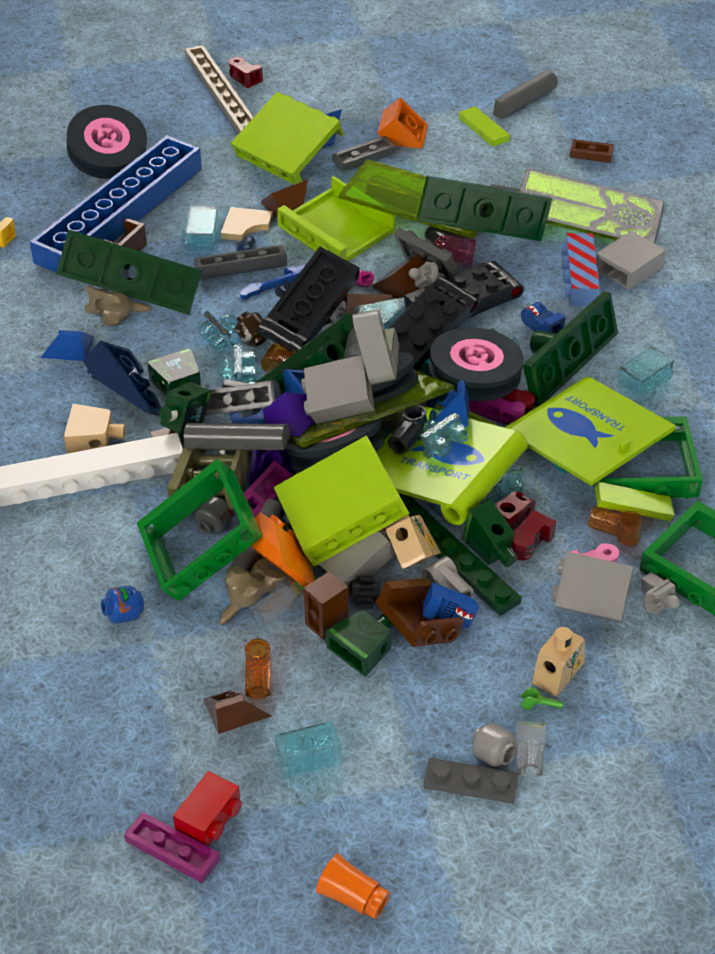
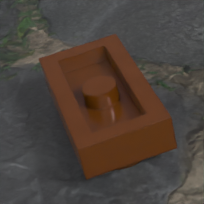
M573 139L570 157L611 163L614 144Z

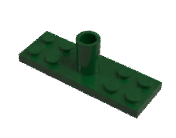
M427 175L416 219L420 222L541 241L553 199L550 196Z
M68 229L56 274L109 291L121 292L126 296L190 315L203 270ZM132 266H134L137 271L136 277L134 279L130 278L128 274L129 269Z
M602 292L558 333L536 330L532 334L530 350L534 355L523 364L528 391L535 396V407L543 404L618 334L610 292Z
M348 312L255 383L276 381L282 395L285 392L284 369L304 371V368L342 360L348 334L354 328L353 316Z

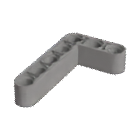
M378 309L354 314L353 324L370 385L396 380L399 342L395 328L384 330Z

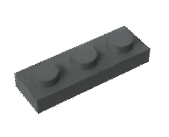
M386 136L334 153L332 154V161L342 171L396 153V145Z
M429 758L423 788L514 804L519 773Z

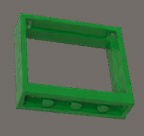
M687 416L662 417L680 427L659 440H678L686 477L602 478L598 482L670 496L671 498L688 499L699 497L703 479Z
M216 459L137 522L162 591L177 601L183 599L263 537L234 471L219 459ZM225 487L241 524L176 574L162 536Z
M697 500L642 553L640 571L645 574L652 572L663 580H670L675 585V592L689 599L692 604L709 611L715 617V588L661 557L692 526L715 539V510Z

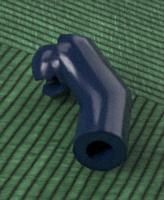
M248 235L237 245L236 252L250 250L256 243L254 237Z

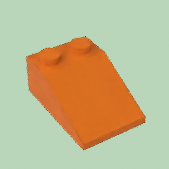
M260 512L255 520L263 537L250 547L302 587H306L314 582L311 563L303 552L295 532L291 529L287 532L282 528L285 524L273 514L268 518Z

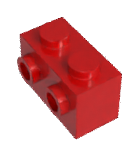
M207 771L173 815L175 829L209 847L213 840L216 841L220 838L225 824L231 817L234 818L241 808L242 801L240 800L239 786Z

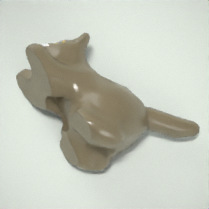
M91 285L86 287L89 303L85 305V310L90 314H102L103 323L107 326L119 325L120 322L127 319L130 312H148L152 309L148 305L131 302L121 292L111 293L106 289H97Z
M267 559L258 560L250 572L241 567H233L225 578L227 594L231 603L222 613L219 623L223 625L241 608L257 604L261 596L266 592L270 596H274V589L277 583L285 580L286 573L272 570L269 567L270 561Z

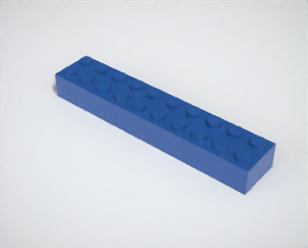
M167 135L32 239L30 247L33 263L56 273L68 229L113 242L125 232L124 221L127 218L139 221L202 169L200 147Z

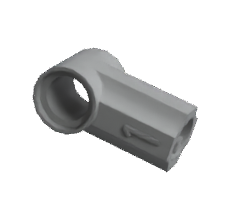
M447 556L421 570L422 578H428L431 583H437L470 598L474 595V590L458 575L454 562Z

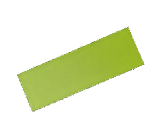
M476 106L459 112L458 118L492 147L510 140V134Z
M597 482L595 486L598 507L671 521L674 517L670 496Z

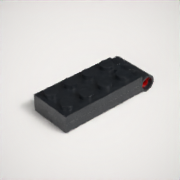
M320 246L267 317L263 319L259 326L258 334L293 353L297 352L313 340L359 279L360 267Z
M491 261L488 264L485 262L446 278L480 300L477 310L469 318L510 300L517 299L524 292V286L496 261ZM428 286L405 295V309Z
M440 276L416 298L388 329L395 328L399 342V352L412 355L414 360L413 369L418 372L421 369V365L430 357L431 346L435 339L445 332L458 329L477 310L480 300Z

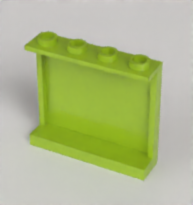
M276 92L234 138L231 146L236 156L295 185L303 182L300 172L335 133L342 137L344 133L341 128V122L336 117H330L319 109L315 110L304 102L294 100L287 94L283 95Z
M333 176L331 177L330 189L292 211L285 205L278 208L277 226L315 252L321 246L337 256L350 261L395 233L396 216L340 199V195L348 185ZM353 188L345 196L355 201L382 208Z
M367 435L274 487L302 550L313 567L410 514Z

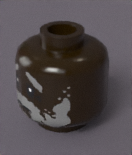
M246 311L237 318L238 323L235 326V332L246 346H253L255 348L268 339L258 334L259 326L263 321V317L258 312L249 313Z

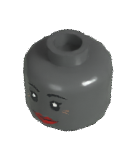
M213 496L196 509L194 518L201 532L205 534H220L231 522L234 514L233 510L227 505L225 497Z

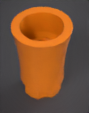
M339 853L335 854L329 861L316 886L317 894L334 899L358 913L369 915L374 919L379 917L391 894L381 886V883L364 874Z

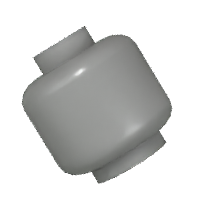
M489 723L479 727L473 734L472 749L474 755L494 768L505 766L515 758L517 753L515 736L496 723Z

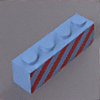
M566 233V242L561 243V255H563L562 269H564V283H566L565 297H569L570 306H588L599 296L600 291L593 233Z

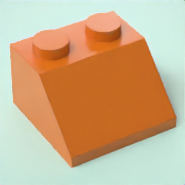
M400 97L383 110L377 133L380 137L386 136L396 146L422 148L428 124Z

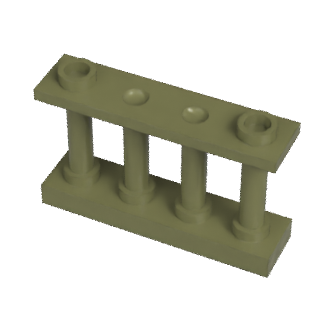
M184 446L167 487L169 497L202 471L198 470V468L209 466L216 459H219L225 465H231L230 469L234 471L241 487L253 450H236L235 455H204L207 451L234 449H188ZM225 487L214 495L225 496L229 508H234Z

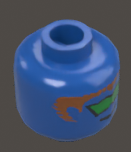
M131 585L110 588L105 594V599L101 600L102 614L107 616L114 624L137 620L140 613L144 611L142 593Z

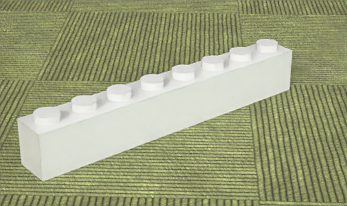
M178 433L1 466L0 507L21 504L37 499H47L57 495L72 494L93 488L98 489L118 483L123 484L144 478L148 479L169 473L173 474L183 450Z

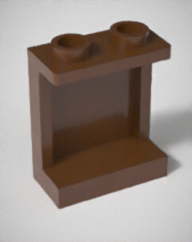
M428 578L386 581L375 604L412 647L450 643L457 639L459 631L464 624V620L461 617L447 619L434 617L433 620L422 617L423 601L432 585Z

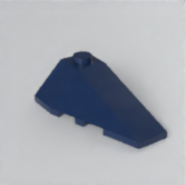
M100 341L83 360L88 369L87 373L93 379L98 380L144 412L159 416L161 405L156 395L146 388L151 384L148 379L140 375V373L144 372V369L132 351L128 348Z

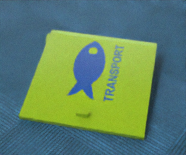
M584 377L504 428L521 432L526 437L530 449L592 486L676 430V425L591 377Z
M424 407L426 410V416L429 427V412L432 409ZM469 419V427L436 430L429 428V434L425 438L417 440L404 455L396 454L388 446L387 440L393 434L392 432L385 439L382 448L376 453L398 493L441 506V512L448 522L454 525H462L468 517L469 510L482 502L528 448V442L521 432ZM456 434L460 435L458 438H456L454 441L446 445L444 448L439 450L430 458L426 457V455H428L431 451L438 448L440 445L448 441Z

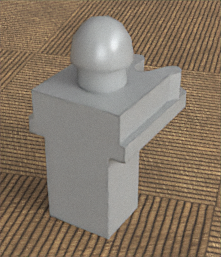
M426 262L419 268H412L409 271V276L415 280V287L420 289L434 283L440 276L445 278V274L438 273L436 262Z
M652 572L641 578L642 590L646 593L643 607L647 612L650 613L652 611L658 615L659 612L667 607L672 609L679 607L680 600L675 595V585L670 580H663Z

